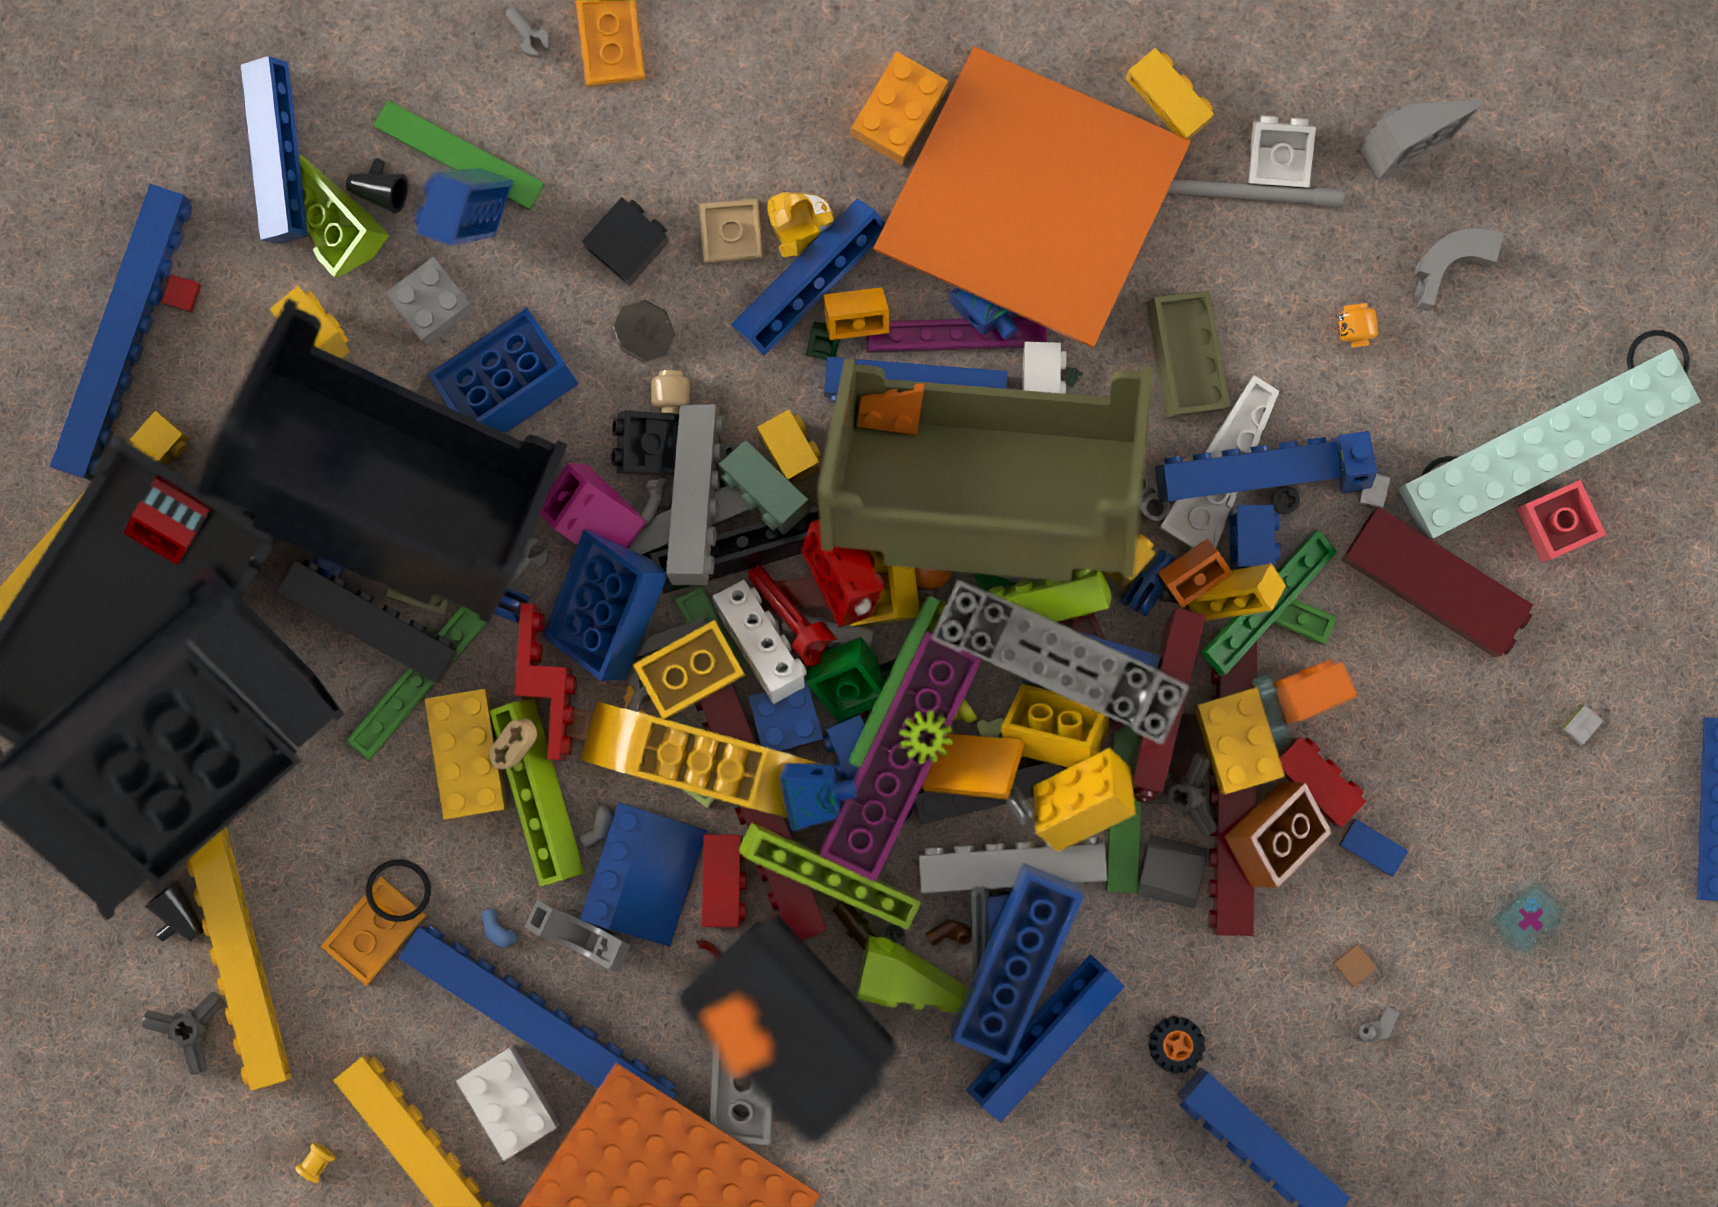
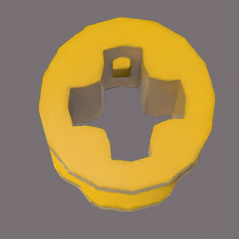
M313 1142L310 1146L312 1150L302 1164L296 1166L295 1170L308 1181L317 1184L324 1168L329 1162H333L336 1156L323 1145Z

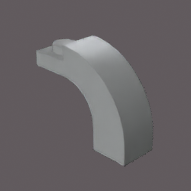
M1468 228L1453 232L1434 244L1419 261L1413 277L1424 280V282L1419 281L1414 298L1419 299L1416 308L1429 311L1434 306L1443 273L1448 266L1459 262L1474 263L1487 268L1493 266L1497 262L1504 234L1489 229Z
M538 899L536 900L524 928L539 937L570 948L592 959L608 970L619 973L622 964L627 958L631 944L603 927L580 920L581 917Z

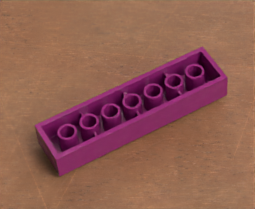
M925 631L861 768L857 769L853 777L857 791L856 799L842 800L839 817L833 819L818 850L819 856L874 882L933 763L930 760L929 754H926L923 764L919 763V751L910 759L907 754L913 746L902 748L900 745L902 741L908 740L910 737H904L899 732L901 729L911 730V727L905 723L906 718L911 719L914 724L918 722L915 717V712L917 711L922 714L923 720H926L929 710L933 711V723L942 715L945 720L939 728L950 726L982 661V658L967 651L961 650L960 652L933 640V634ZM926 729L920 732L922 736H918V741H923L928 745L932 742L930 738H934V733H929Z

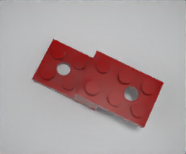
M521 603L515 696L551 700L547 759L566 761L567 755H572L573 737L567 736L569 725H574L575 707L570 705L571 694L576 695L577 676L572 675V670L568 668L537 666V662H542L543 644H539L538 639L539 632H544L545 614H541V609L534 604Z

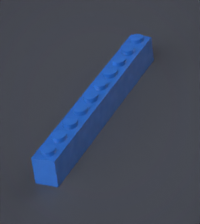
M149 184L49 466L51 468L92 481L97 473L95 467L101 459L104 447L107 448L112 440L113 432L110 430L114 419L119 418L122 411L123 403L120 401L124 390L127 391L132 383L133 375L130 373L134 362L137 363L142 355L143 347L140 345L144 334L147 335L151 329L153 320L150 316L153 307L158 306L161 301L162 289L160 288L163 279L168 278L171 273L172 261L170 259L173 251L178 250L180 247L182 225L184 222H188L192 213L191 201L184 194Z
M429 925L428 928L425 926L418 927L399 956L400 960L598 1089L617 1062L674 1099L678 1091L673 1089L675 1083L663 1075H659L656 1078L648 1073L649 1066L636 1058L633 1061L622 1056L624 1050L610 1041L607 1044L596 1039L598 1036L596 1031L584 1024L581 1028L570 1022L573 1018L570 1014L560 1008L553 1011L545 1005L547 1000L534 991H531L530 995L520 989L521 983L507 974L504 978L494 972L496 967L483 958H480L479 961L468 955L470 950L457 941L452 945L443 939L445 933L433 925Z

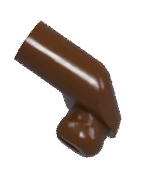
M951 919L945 920L925 933L933 946L945 938L957 941L961 945L968 944L972 939L971 929L965 923Z

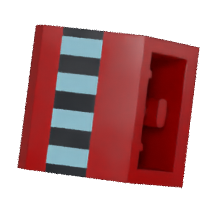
M157 474L133 512L123 534L178 565L195 541L211 507Z

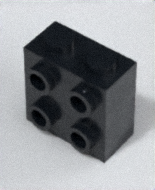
M621 197L584 238L582 243L585 249L628 286H631L669 241L665 234L667 229L656 219L650 222L642 215L645 211L638 203L632 199L628 203Z

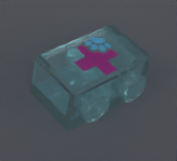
M1533 882L1488 923L1512 950L1521 951L1523 949L1527 951L1538 942L1536 936L1544 929L1546 931L1551 930L1561 921L1559 916L1565 910L1541 883Z

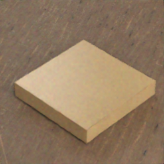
M758 199L699 204L704 264L763 259Z

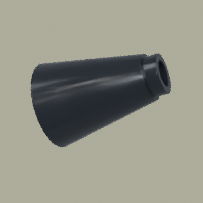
M375 158L368 173H356L348 176L346 180L347 191L395 214L403 209L408 194V179L405 174H381L385 166L383 160Z
M178 880L162 890L144 906L166 923L164 927L156 932L157 937L161 941L167 940L177 932L191 942L204 931Z

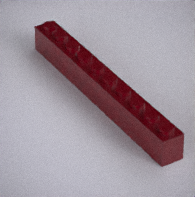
M1257 641L1226 675H1219L1212 667L1211 683L1216 684V696H1212L1211 701L1257 688ZM1210 765V775H1214L1212 765ZM1216 778L1215 788H1210V806H1215V818L1213 819L1218 829L1210 834V836H1214V849H1209V867H1214V879H1209L1208 895L1209 898H1213V910L1208 911V928H1213V934L1254 936V887L1248 881L1225 836L1255 807L1256 785L1228 794H1220Z
M733 683L695 703L697 711L703 710L707 721L702 723L705 731L757 745ZM741 805L735 808L740 824L744 825L747 823L748 829L752 822L793 841L785 817ZM760 864L757 865L762 881H769L773 891L768 894L773 910H780L783 920L802 940L827 931L826 924L810 886Z

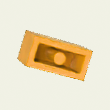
M883 287L823 294L824 320L830 340L889 333V308Z

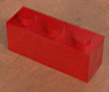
M1302 737L1295 738L1279 755L1285 778L1290 783H1306L1321 813L1336 828H1342L1367 802L1361 796L1364 793L1363 790L1351 780L1347 783L1339 775L1342 770L1332 760L1328 759L1325 761L1318 754L1320 751L1319 747L1308 737L1305 740Z
M704 834L702 927L739 928L740 921L746 920V902H740L741 890H746L747 872H741V859H747L738 851L742 843V835Z

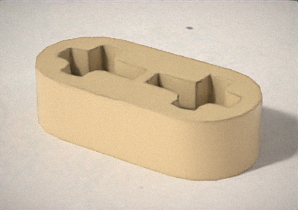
M520 719L511 721L490 749L489 756L493 766L498 769L515 767L521 761L537 737V730L532 721Z

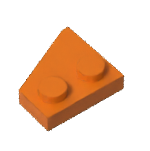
M915 384L914 390L900 393L898 389H892L882 394L874 393L861 396L857 427L917 436L925 384Z

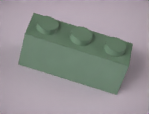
M746 440L719 463L722 473L720 478L730 490L736 488L742 494L741 499L751 510L757 508L763 514V521L772 530L777 528L785 535L811 511L808 499Z

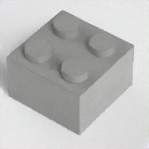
M432 257L385 292L426 346L475 311L435 257Z

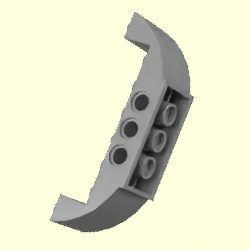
M960 581L957 582L932 637L933 640L957 651H967L1131 726L1134 732L1163 744L1189 689V686L1124 652L1019 604Z

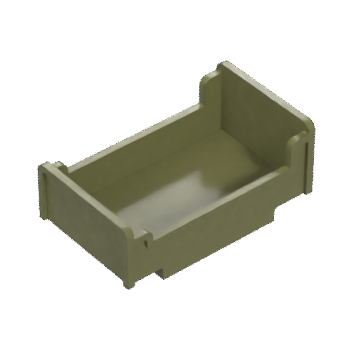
M845 358L819 483L822 550L833 551V547L876 550L884 554V565L1071 582L1073 569L1121 572L1123 577L1134 578L1153 367L1142 366V371L1118 370L1114 372L1111 379L1110 397L892 380L886 379L885 371L878 366L859 365L856 359ZM915 384H925L917 436L857 427L861 396L874 393L882 394L892 389H898L900 393L914 390Z

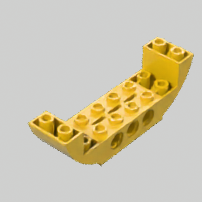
M601 702L595 703L580 756L581 761L785 818L789 817L780 781L784 764L824 765L766 747Z

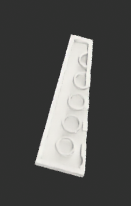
M1253 375L1205 453L1211 452L1212 458L1222 457V451L1240 448V454L1251 453L1250 447L1258 445L1260 435L1266 426L1279 390ZM1237 492L1175 500L1158 528L1191 549L1207 538L1216 548L1230 509L1235 502Z

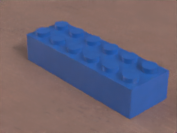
M481 168L434 172V175L428 178L425 185L424 193L427 194L424 207L420 206L415 217V224L418 225L416 233L451 246L495 237L513 180Z
M1023 863L951 1026L952 1041L1010 1064L1084 898L1081 886Z
M1201 1067L1177 1094L1183 1100L1179 1106L1196 1121L1200 1117L1205 1119L1206 1122L1202 1126L1220 1142L1225 1137L1229 1141L1226 1147L1243 1162L1249 1158L1252 1161L1249 1167L1264 1181L1269 1183L1273 1179L1276 1182L1273 1188L1289 1203L1292 1204L1297 1200L1299 1202L1297 1207H1344L1351 1199Z

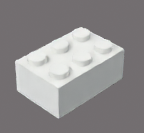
M514 1045L456 1080L503 1161L550 1133L561 1124Z

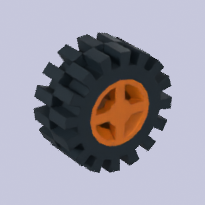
M1170 1016L1171 1018H1164L1158 1025L1156 1024L1153 1027L1154 1030L1149 1035L1148 1049H1150L1152 1059L1162 1069L1176 1074L1178 1072L1186 1073L1189 1069L1196 1068V1064L1202 1061V1054L1206 1049V1046H1204L1205 1038L1200 1028L1192 1021L1183 1017Z

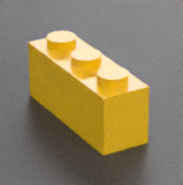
M1154 48L1128 70L1125 79L1174 134L1190 140L1211 122L1214 116L1212 112L1213 107L1205 97H1199L1194 92L1193 84L1187 76L1178 74L1173 68L1174 64L1171 58L1166 53H1160Z
M1272 563L1231 570L1233 573L1231 576L1188 604L1192 612L1206 615L1205 621L1272 611L1286 585Z

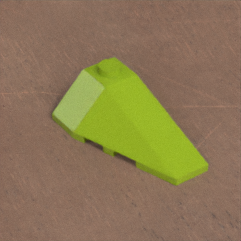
M299 155L307 232L311 235L315 244L313 250L317 259L333 277L338 278L373 259L390 235L373 216L303 155Z
M869 936L859 964L857 999L886 1007H896L898 1002L912 1003L913 1009L923 1010L924 1005H934L943 1012L958 1013L968 990L967 986L902 945L894 943L885 937L876 938Z

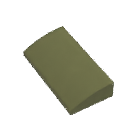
M1210 290L1157 296L1147 301L1146 305L1166 419L1230 408Z

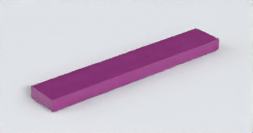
M1012 317V321L1019 330L1012 337L1004 340L996 328L985 335H981L966 319L889 321V333L867 336V353L1023 348L1025 342H1047L1046 327L1024 317Z

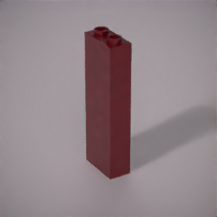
M1380 507L1375 508L1371 512L1342 558V561L1494 658L1502 656L1503 653L1507 655L1516 643V639L1513 637L1519 628L1524 629L1532 617L1529 611L1533 604Z
M1175 608L1166 622L1158 654L1161 657L1157 669L1189 686L1206 615ZM1186 695L1163 744L1141 734L1138 735L1131 763L1132 787L1135 801L1149 803V799L1155 800L1163 793Z

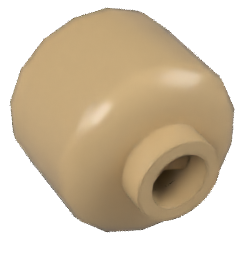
M660 371L659 376L654 377L651 381V404L655 408L661 409V413L679 415L680 405L690 404L689 379L684 377L681 371Z

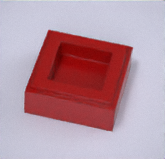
M170 274L161 303L192 313L201 284Z

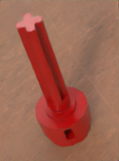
M761 565L750 569L748 572L750 581L796 634L797 637L792 644L793 650L807 666L811 667L819 664L820 658L828 644L833 640H838V638L824 622L819 621L810 624Z

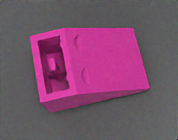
M567 463L551 486L540 516L556 531L576 545L579 543L583 530H590L623 547L629 548L647 522L589 465Z

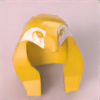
M783 192L768 199L769 221L781 243L779 250L782 257L787 258L789 256L801 255L806 247L830 227L834 221L833 212L829 204L823 197L817 194Z

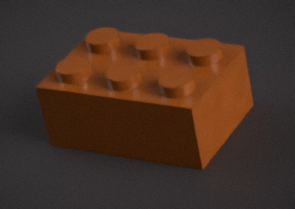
M1279 783L1225 838L1252 887L1278 888L1332 832L1306 783Z

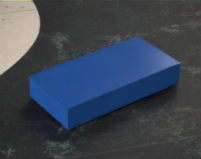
M1357 819L1353 820L1339 844L1391 877L1394 876L1408 853V850Z

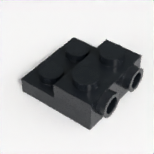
M628 410L618 413V418H614L612 423V434L617 436V448L612 449L611 464L612 466H617L616 473L674 476L679 415Z

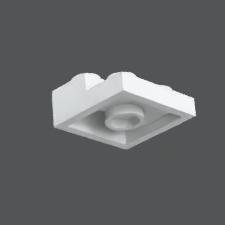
M1261 116L1260 121H1253L1248 182L1254 184L1309 187L1316 127L1308 125L1309 119L1291 118L1290 123H1278L1279 117Z

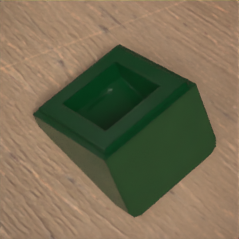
M814 321L811 327L806 355L827 360V357H836L840 339L830 340L826 324Z

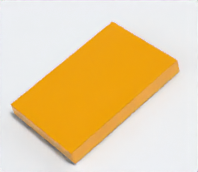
M576 0L586 86L594 87L646 80L636 0Z
M947 733L945 737L952 739V744H941V747L947 751V754L943 756L939 751L937 752V762L932 763L921 786L924 791L1008 799L1024 748L1022 740Z
M382 876L373 884V899L382 911L390 915L401 916L409 914L418 908ZM365 893L320 947L365 986H368L428 915L422 911L420 915L404 922L385 920L371 909Z

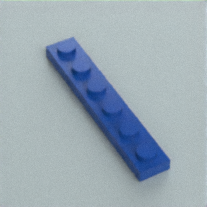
M1705 717L1703 718L1697 900L1718 901V718Z

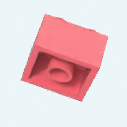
M1581 480L1516 508L1542 563L1606 535Z

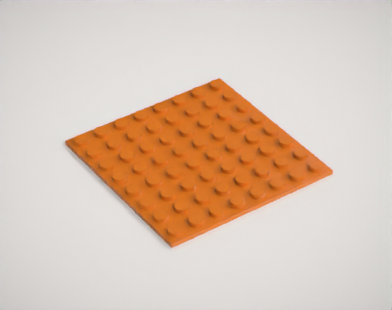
M974 46L873 250L1094 348L1191 141Z
M616 1062L520 1207H813L820 1194Z

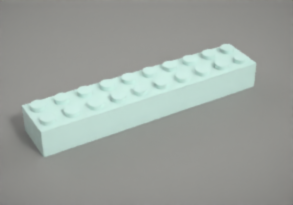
M1670 349L1401 486L1398 490L1421 534L1429 539H1433L1701 401L1674 350Z

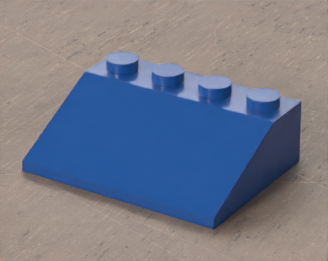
M528 308L428 373L431 381L450 409L504 434L578 385V382Z
M583 530L543 637L600 681L626 680L667 579L666 571L647 557L590 530Z
M618 802L580 920L670 947L702 850L704 834H707L708 830Z

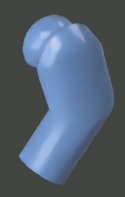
M496 908L481 911L487 939L500 948H508V946L516 943V932L513 929L505 930L499 926Z

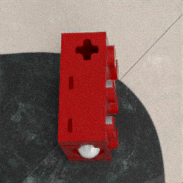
M820 519L811 522L801 552L838 627L841 628L872 617L883 592L884 582L881 575L875 572L871 564L869 551L843 547H833V551L822 550Z

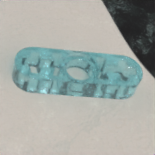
M1268 674L1253 679V687L1258 689L1276 748L1290 743L1278 695Z

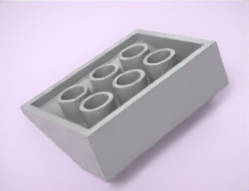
M1480 100L1409 104L1402 109L1397 105L1383 114V118L1377 122V126L1365 138L1366 143L1360 150L1379 180L1454 138L1483 105Z

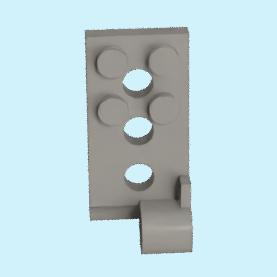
M714 1045L710 1123L739 1142L770 1145L773 1108L752 1085L748 1088H741L736 1084L735 1077H732L720 1051ZM737 1104H743L749 1109L750 1115L739 1117L735 1114L733 1107Z

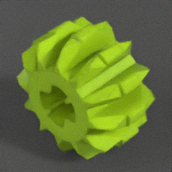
M929 710L927 712L926 720H923L922 714L917 711L915 712V717L918 721L916 724L911 719L906 718L905 723L911 727V730L901 729L899 734L904 737H910V739L902 741L900 745L902 748L913 746L907 754L910 759L919 751V763L923 764L925 762L926 754H929L930 760L935 763L937 762L935 751L938 750L941 755L946 756L947 751L941 747V744L951 745L953 740L942 735L951 732L952 729L950 726L939 728L945 720L942 715L933 723V711ZM924 729L929 733H934V738H930L932 742L928 745L923 741H918V736H922L920 732Z

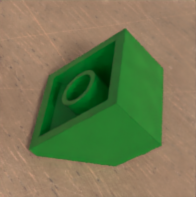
M862 637L824 651L819 664L811 667L808 666L806 683L837 722L872 709L885 684L877 657Z

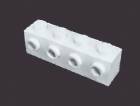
M742 580L713 595L716 613L772 704L805 688L804 675L807 674L799 658L794 660L789 651L792 649L785 635H778L775 630L777 624L770 611L764 612L760 606L762 600L755 587L750 589L745 580Z

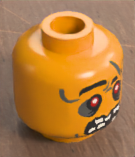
M1368 303L1344 306V311L1337 315L1339 338L1344 342H1351V347L1369 345V339L1378 336L1377 312L1374 308L1368 307Z

